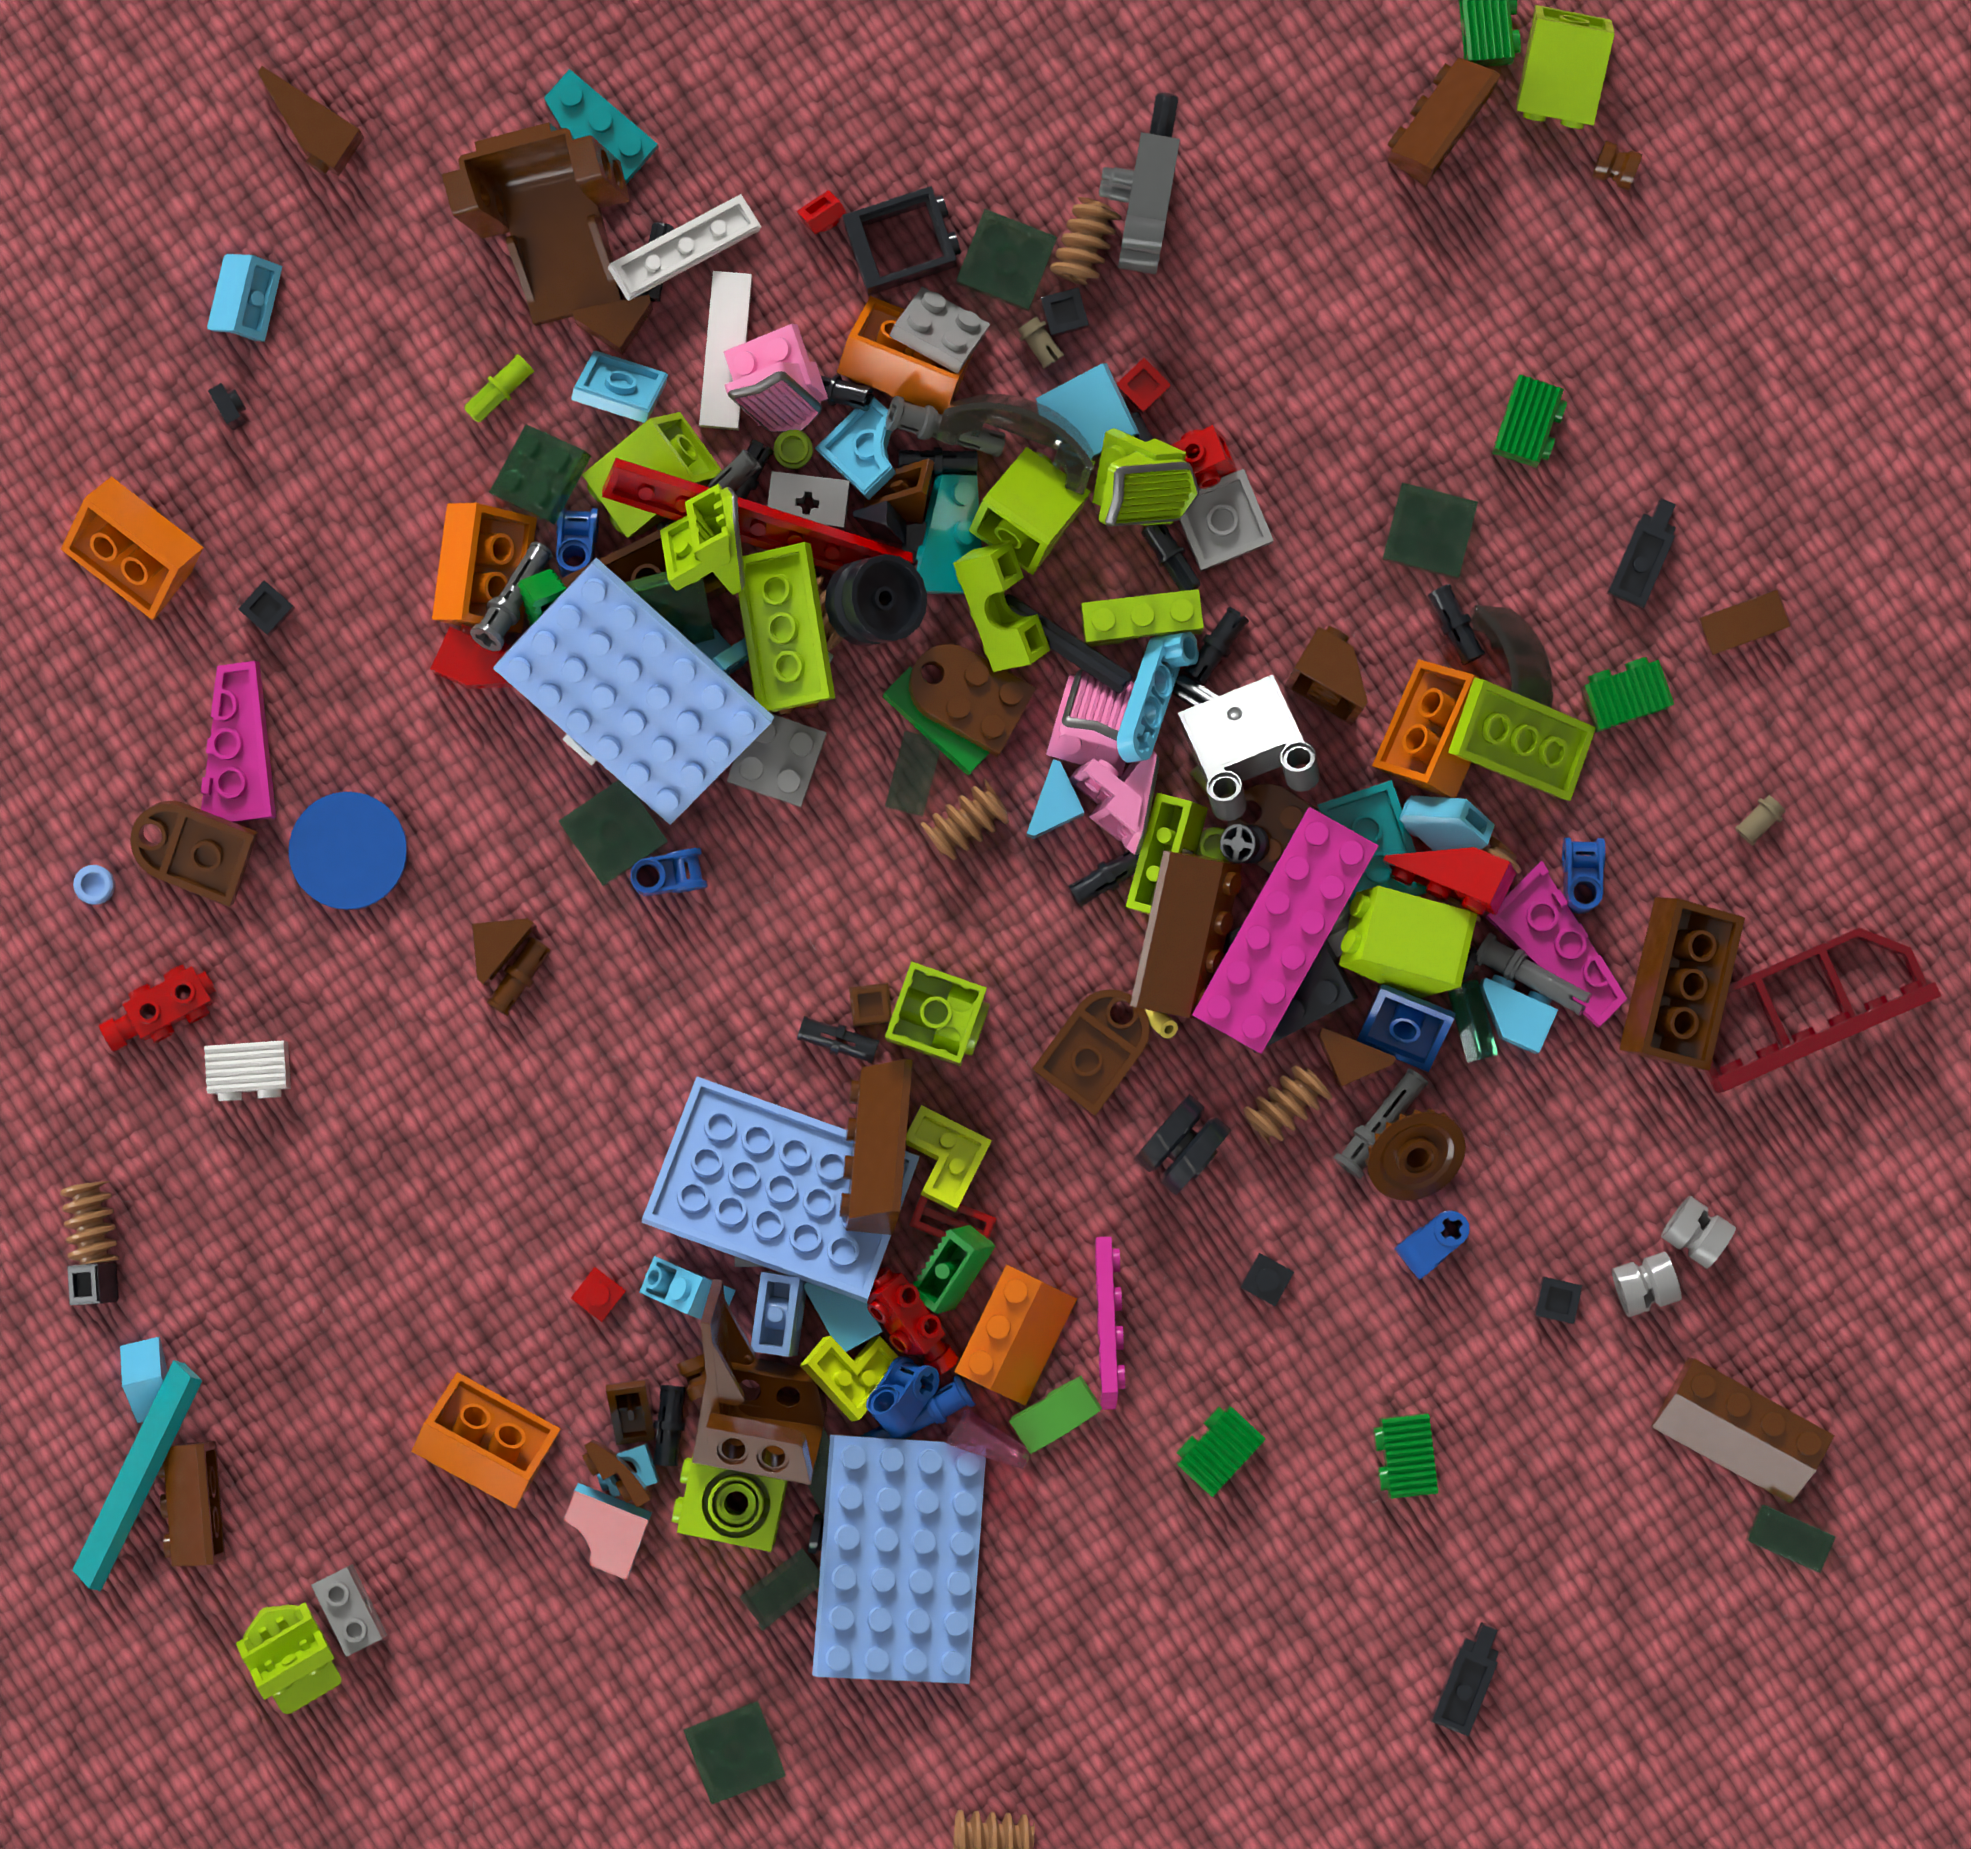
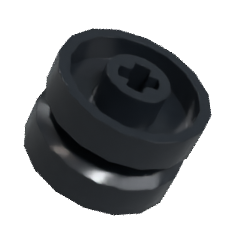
M883 554L846 563L832 575L826 588L825 608L829 622L837 634L851 644L871 646L906 638L920 626L926 613L927 592L923 578L914 565L900 556Z
M1190 1094L1181 1102L1134 1158L1146 1171L1151 1172L1156 1170L1169 1157L1172 1163L1161 1175L1160 1183L1174 1195H1177L1192 1177L1194 1179L1198 1177L1218 1153L1216 1149L1232 1131L1217 1117L1209 1119L1198 1132L1193 1130L1194 1125L1203 1116L1205 1107Z

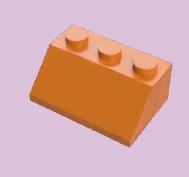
M870 296L847 338L836 373L846 376L856 383H863L881 390L891 397H903L905 401L924 408L926 405L934 406L938 414L946 416L956 397L972 355L957 374L891 338L889 335L892 328L905 309Z
M111 476L84 498L61 550L142 613L154 620L189 577L204 547Z
M448 503L432 620L462 626L463 624L471 628L475 624H480L487 613V603L494 597H499L529 549V545L534 542L537 518L480 503ZM524 602L519 608L520 620L516 625L511 626L507 632L522 633L525 613Z
M1418 659L1372 767L1428 792L1448 798H1456L1471 762L1452 755L1448 751L1474 677H1479Z
M1006 1264L954 1372L1026 1406L1077 1298Z
M457 1372L425 1420L411 1452L516 1509L561 1429Z

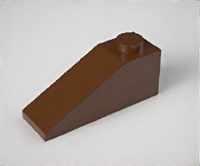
M261 66L258 74L304 153L308 156L306 163L324 175L329 170L339 176L364 139L360 129Z

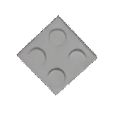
M922 286L894 324L889 336L958 374L986 335L990 323L980 319L975 313L964 310L946 300L939 293L932 292Z
M1244 469L1222 477L1220 482L1213 487L1207 489L1199 488V495L1183 517L1179 519L1200 572L1272 544L1274 541Z
M772 714L774 716L772 723L733 761L727 783L802 808L827 732Z

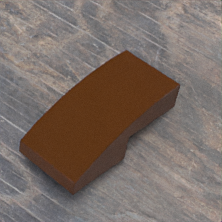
M1778 589L1699 618L1712 655L1791 626Z
M595 1440L584 1445L587 1453L582 1455L591 1474L593 1476L600 1474L602 1479L605 1480L618 1473L621 1480L616 1482V1486L626 1503L633 1501L635 1506L639 1507L653 1498L637 1473L615 1452Z

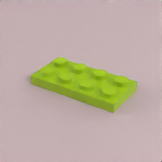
M802 542L743 556L746 563L745 586L738 595L755 700L772 713L836 699L811 544Z
M1474 677L1448 753L1557 798L1571 801L1596 727L1489 681Z

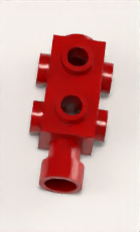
M184 964L179 965L163 975L165 981L152 988L149 984H145L128 994L130 1000L122 1004L127 1014L116 1020L112 1017L98 1025L111 1050L115 1052L128 1045L127 1040L138 1034L144 1041L152 1038L154 1043H158L173 1035L175 1030L172 1026L184 1019H187L188 1023L192 1024L209 1015L210 1011L207 1007L215 1003L210 994L217 990L207 972L203 971L199 974L193 966L186 969ZM184 985L189 986L191 990L190 996L185 1000H180L177 996L178 989ZM147 1005H153L156 1009V1013L151 1019H145L142 1015V1010Z
M889 1267L880 1269L867 1301L869 1313L874 1319L884 1325L891 1335L890 1341L898 1351L905 1355H923L925 1357L923 1363L937 1369L939 1375L950 1370L957 1363L958 1356L949 1344H944L941 1340L946 1333L941 1328L940 1319L930 1313L920 1299L917 1287L910 1284L902 1273H893ZM904 1290H906L908 1294V1298L906 1300L902 1297ZM926 1321L929 1322L930 1328L924 1327Z

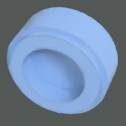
M88 865L80 869L76 874L73 883L74 891L77 897L85 903L91 905L103 904L112 897L115 890V880L106 868L99 865Z

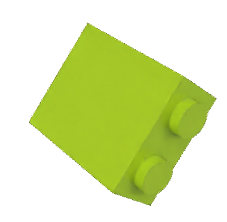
M1535 5L1516 101L1517 111L1523 112L1524 118L1534 121H1545L1546 116L1562 119V125L1575 129H1583L1584 124L1594 126L1615 34L1612 20Z
M681 412L648 419L584 472L582 476L588 483L587 488L592 497L602 503L610 513V521L615 529L621 534H625L627 538L645 533L666 517L602 497L603 486L615 458L706 486L722 469Z
M1026 447L984 497L969 528V532L989 546L1011 541L1020 567L1034 575L1084 507L1091 491L1085 488L1084 483L1079 478L1071 474H1065L1055 467L1046 455L1040 452H1033Z
M1382 886L1356 892L1350 905L1351 916L1347 933L1341 942L1340 966L1379 984H1385L1417 998L1461 987L1476 923V913Z

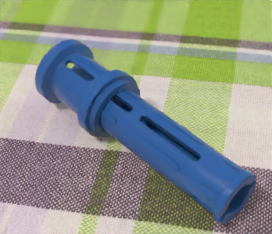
M958 1374L954 1376V1382L936 1391L916 1418L914 1425L903 1435H889L880 1425L860 1436L906 1439L934 1422L937 1425L947 1422L948 1416L965 1406L972 1408L976 1405V1402L966 1383Z

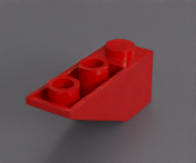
M463 624L460 630L449 627L430 668L434 674L468 689L513 687L493 669L498 660L512 646L504 643L501 650L491 651L476 643L470 634L471 627Z
M1475 847L1385 855L1383 859L1388 870L1391 872L1390 877L1408 886H1411L1413 882L1426 887L1425 891L1441 900H1447L1449 896L1462 901V907L1478 915H1483L1484 911L1497 915L1516 875L1510 861Z

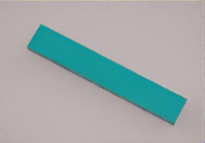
M173 1360L72 1571L89 1589L101 1591L202 1383V1379L183 1362Z

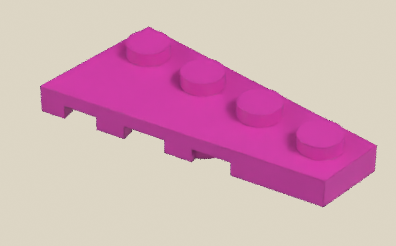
M249 661L217 666L211 717H213L211 737L207 740L206 748L208 760L206 775L202 778L201 793L203 794L201 810L234 823L276 818L260 662Z
M1540 861L1504 898L1497 915L1489 913L1485 918L1517 949L1524 950L1525 954L1528 955L1529 961L1584 991L1592 993L1589 1003H1584L1574 996L1573 1000L1586 1006L1583 1014L1599 1028L1627 1000V997L1601 955H1598L1582 924H1579L1573 915L1561 890H1558L1552 881L1543 861Z
M1096 1237L1095 1266L1096 1296L1098 1301V1340L1100 1339V1406L1102 1407L1101 1410L1116 1409L1118 1389H1125V1366L1117 1365L1116 1350H1124L1123 1326H1115V1311H1122L1121 1287H1114L1113 1272H1120V1249H1112V1237Z

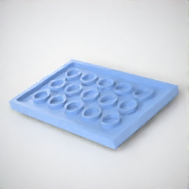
M597 558L590 563L493 667L496 672L670 825L774 719V716Z
M696 1077L642 1217V1223L780 1273L799 1277L803 1281L864 1303L868 1301L891 1235L847 1231L845 1230L846 1217H839L841 1194L849 1193L850 1179H843L845 1155L852 1156L853 1142L846 1141L845 1129ZM905 1151L901 1207L920 1157Z
M830 1435L813 1676L969 1684L987 1445Z

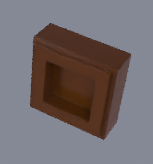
M888 983L849 987L853 1027L890 1023L892 1013Z

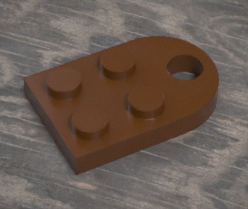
M953 644L938 645L924 652L915 663L909 677L911 699L924 716L990 752V754L997 758L1036 690L1034 686L1005 670L993 672L988 660L964 647ZM927 665L937 667L941 671L942 680L937 684L927 683L922 678L921 669Z
M1259 784L1246 789L1244 794L1246 803L1248 801H1255L1260 805L1262 810L1260 819L1256 823L1250 824L1241 816L1236 820L1228 821V827L1234 824L1257 825L1267 833L1269 838L1268 853L1262 861L1256 864L1271 874L1307 809L1311 807L1321 814L1327 815L1283 786Z
M163 801L152 805L136 819L132 827L130 843L137 863L151 876L230 907L235 902L258 832L179 801ZM146 824H154L161 830L162 839L160 843H151L145 838L144 827Z
M1101 990L1086 997L1078 1005L1032 1068L1035 1073L1094 1116H1096L1140 1056L1149 1038L1150 1026L1145 1009L1131 1006L1133 1010L1132 1020L1124 1025L1117 1024L1111 1019L1110 1010L1115 1003L1125 1002L1129 1005L1131 1003L1132 996L1120 990Z

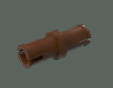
M530 937L513 965H507L505 968V977L490 999L487 1000V1003L508 1016L526 987L530 988L534 983L532 977L551 950L541 942Z

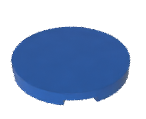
M358 792L333 793L312 803L296 821L289 840V862L298 884L316 901L340 910L363 909L383 899L398 885L404 874L408 859L406 834L396 815L381 801Z

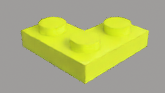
M921 1105L907 1132L906 1145L934 1158L937 1162L920 1195L956 1212L992 1140Z
M827 1336L821 1339L800 1366L848 1419L853 1422L860 1420L867 1412L866 1403L869 1395L882 1380L893 1360L899 1356L880 1336L872 1337L853 1360L832 1336Z

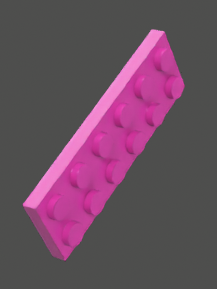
M1309 807L1192 1016L1262 1054L1379 845Z

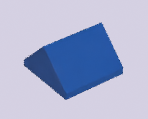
M1381 984L1376 989L1356 1041L1393 1055L1399 1061L1429 1072L1454 1021L1456 1013Z

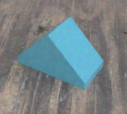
M1054 759L1027 831L1026 837L1032 839L1084 816V810L1061 762Z
M160 1337L120 1346L122 1387L137 1423L144 1422L168 1372Z

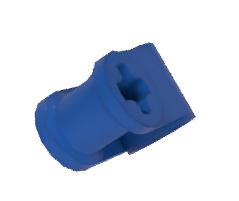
M565 506L558 507L556 557L559 573L562 578L589 565L595 559V546L599 533V508H592L591 511L567 510ZM572 556H580L585 559L581 565L576 567L568 566L565 563Z
M1564 837L1563 895L1573 913H1588L1602 900L1603 872L1605 868L1604 838H1597L1596 842L1572 841L1570 837ZM1576 885H1585L1590 888L1593 895L1591 903L1582 904L1575 899L1573 891Z
M701 848L684 849L670 852L666 855L639 860L633 865L630 874L633 888L643 896H655L672 892L682 893L707 888L708 884L702 878L699 856L702 854ZM685 862L688 863L690 879L686 878ZM645 867L656 869L660 875L658 883L650 888L641 886L637 881L639 871Z
M1452 1210L1444 1211L1425 1226L1418 1228L1394 1250L1419 1280L1443 1262L1448 1254L1468 1238L1470 1231L1469 1223L1461 1213ZM1447 1218L1452 1222L1457 1219L1461 1224L1458 1226L1457 1231L1460 1235L1457 1238L1450 1235L1442 1236L1441 1232L1445 1229L1442 1224L1444 1219Z
M899 1356L890 1364L888 1371L869 1395L866 1403L868 1412L889 1435H903L914 1425L916 1418L938 1389L940 1379L937 1369L929 1365L918 1366L912 1359L906 1356Z

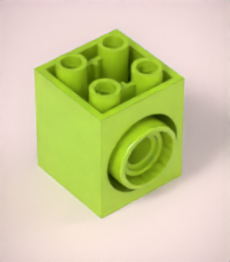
M911 961L885 1035L886 1041L961 1067L965 1054L972 1056L990 1007L989 1003L984 1002L987 988Z
M693 1456L692 1458L687 1457L684 1459L680 1483L687 1484L684 1497L676 1498L671 1521L678 1523L677 1533L772 1552L775 1546L788 1481L692 1463ZM735 1491L743 1493L748 1499L747 1509L742 1512L731 1509L728 1504L729 1493Z

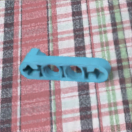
M1191 632L1155 636L1148 642L1117 735L1119 755L1127 763L1144 761L1150 758L1179 669L1182 666L1194 665L1198 661L1197 639Z

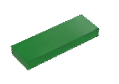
M909 667L884 692L882 697L969 776L988 757L990 752L930 720L916 708L909 692V677L913 669Z

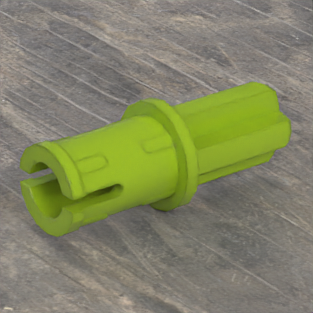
M519 354L515 355V358L493 378L489 376L487 378L489 382L465 404V411L476 422H482L505 399L509 401L511 399L510 394L530 374L535 372Z

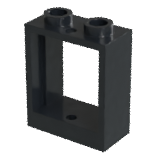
M932 186L842 215L843 224L868 296L957 267L956 255L961 254L959 242L954 231L947 233L943 219L949 217L943 196L935 197ZM926 206L943 257L880 277L863 227Z

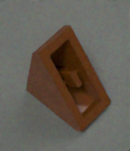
M650 295L635 297L630 301L625 299L572 311L577 326L623 355L653 311Z
M928 458L894 469L896 474L869 500L865 499L863 508L888 501L905 521L922 524L930 494L934 462Z
M528 918L472 924L477 980L483 985L488 986L537 925Z
M1323 1027L1317 1035L1339 1087L1391 1066L1396 1059L1393 1055Z
M649 1379L607 1384L606 1395L616 1445L656 1440Z

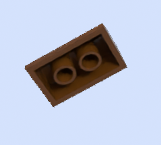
M1458 57L1452 67L1445 63L1432 82L1437 86L1429 98L1422 95L1411 110L1410 114L1415 118L1409 127L1405 129L1400 126L1387 145L1392 150L1387 160L1426 187L1490 98L1501 75L1495 70Z
M216 1441L171 1445L158 1472L159 1478H165L166 1494H161L160 1496L162 1518H168L169 1534H164L163 1538L165 1557L171 1558L172 1566L214 1565L226 1560Z

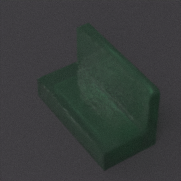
M802 1547L739 1597L758 1621L757 1625L763 1631L819 1587L820 1569Z

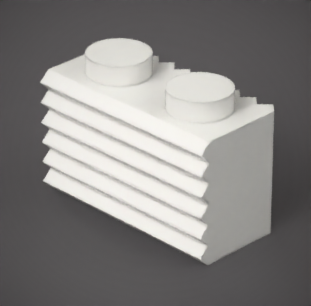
M287 1041L204 1046L207 1093L218 1094V1101L242 1100V1092L257 1091L258 1099L281 1097L282 1089H291Z

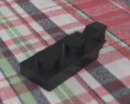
M1661 498L1652 517L1647 514L1642 515L1634 528L1606 594L1641 609L1645 607L1675 538L1673 534L1676 527L1668 524L1676 504Z
M1481 1622L1474 1640L1465 1638L1462 1646H1459L1430 1719L1431 1722L1463 1735H1470L1498 1664L1496 1659L1499 1651L1491 1648L1498 1631L1495 1627Z

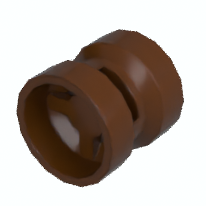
M1605 141L1592 177L1601 181L1612 178L1617 187L1629 191L1643 154L1633 150L1619 152L1617 144Z
M704 1354L676 1364L680 1376L685 1377L688 1387L686 1391L690 1401L703 1397L706 1370Z

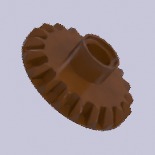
M1431 1108L1426 1112L1414 1109L1412 1115L1408 1116L1400 1113L1399 1120L1393 1124L1386 1122V1129L1382 1133H1375V1143L1368 1146L1369 1158L1365 1160L1368 1167L1367 1174L1376 1189L1389 1198L1410 1201L1428 1197L1445 1187L1462 1166L1466 1151L1463 1132L1457 1123L1444 1112L1438 1114Z

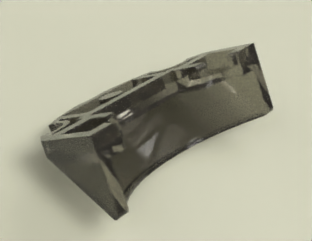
M1005 394L971 396L950 403L945 409L936 440L954 446L962 434L972 432L971 436L979 437L984 423L1058 450L1053 466L1058 469L1062 466L1067 475L1065 488L1082 495L1084 494L1097 459L1084 436L1059 413L1026 398Z
M1475 605L1470 611L1472 619L1471 628L1475 632L1484 633L1489 638L1491 649H1504L1510 668L1511 691L1552 708V671L1546 651L1536 633L1511 608Z

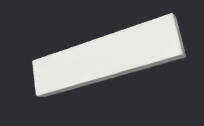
M740 194L610 263L608 270L626 299L630 301L759 232L761 225Z
M713 271L699 426L702 428L739 431L741 407L728 397L724 386L733 381L724 351L747 342L752 274Z

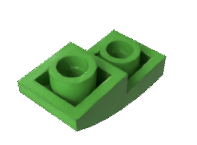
M1079 1376L1049 1392L1045 1399L1013 1415L1009 1422L1028 1452L1032 1454L1101 1411L1102 1407L1083 1377Z

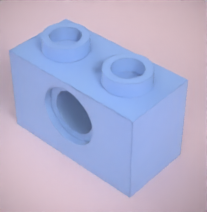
M761 1272L751 1347L754 1352L786 1357L798 1355L806 1291L804 1289L806 1281L780 1272Z

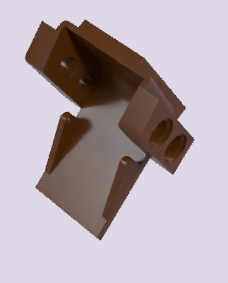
M548 122L475 141L476 151L459 157V170L441 174L450 208L455 218L482 239L510 232L511 236L506 237V244L528 303L532 323L535 326L573 317L572 310L623 300L620 287L608 270V266L613 262L601 208L628 202L630 199L621 162L593 136L589 135L574 139L568 128L557 130Z
M713 1279L700 1322L706 1381L692 1463L811 1485L828 1408L825 1393L802 1367L755 1358L756 1354L725 1300L723 1281ZM742 1381H755L757 1384H759V1387H747L742 1383ZM791 1386L797 1389L799 1393L788 1395L781 1388Z

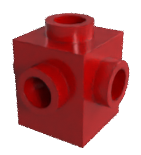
M1214 425L1203 430L1189 431L1180 438V441L1171 444V446L1187 453L1185 462L1191 465L1200 489L1213 487L1220 482L1222 477L1237 471L1225 437Z

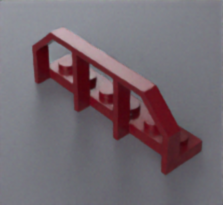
M1856 928L1731 983L1728 993L1752 983L1780 1048L1777 1042L1755 1051L1757 1059L1743 1064L1741 1058L1720 1066L1721 1075L1718 1074L1712 1061L1710 1071L1705 1070L1715 1094L1725 1092L1941 997L1940 991L1935 982L1927 984L1911 947L1862 928ZM1853 938L1861 939L1902 955L1913 979V982L1899 988L1901 996L1889 1001L1885 995L1872 999L1863 1004L1866 1011L1857 1015L1853 1011L1826 951ZM1816 955L1842 1013L1827 1019L1830 1027L1817 1033L1812 1026L1791 1035L1794 1042L1791 1044L1762 979Z

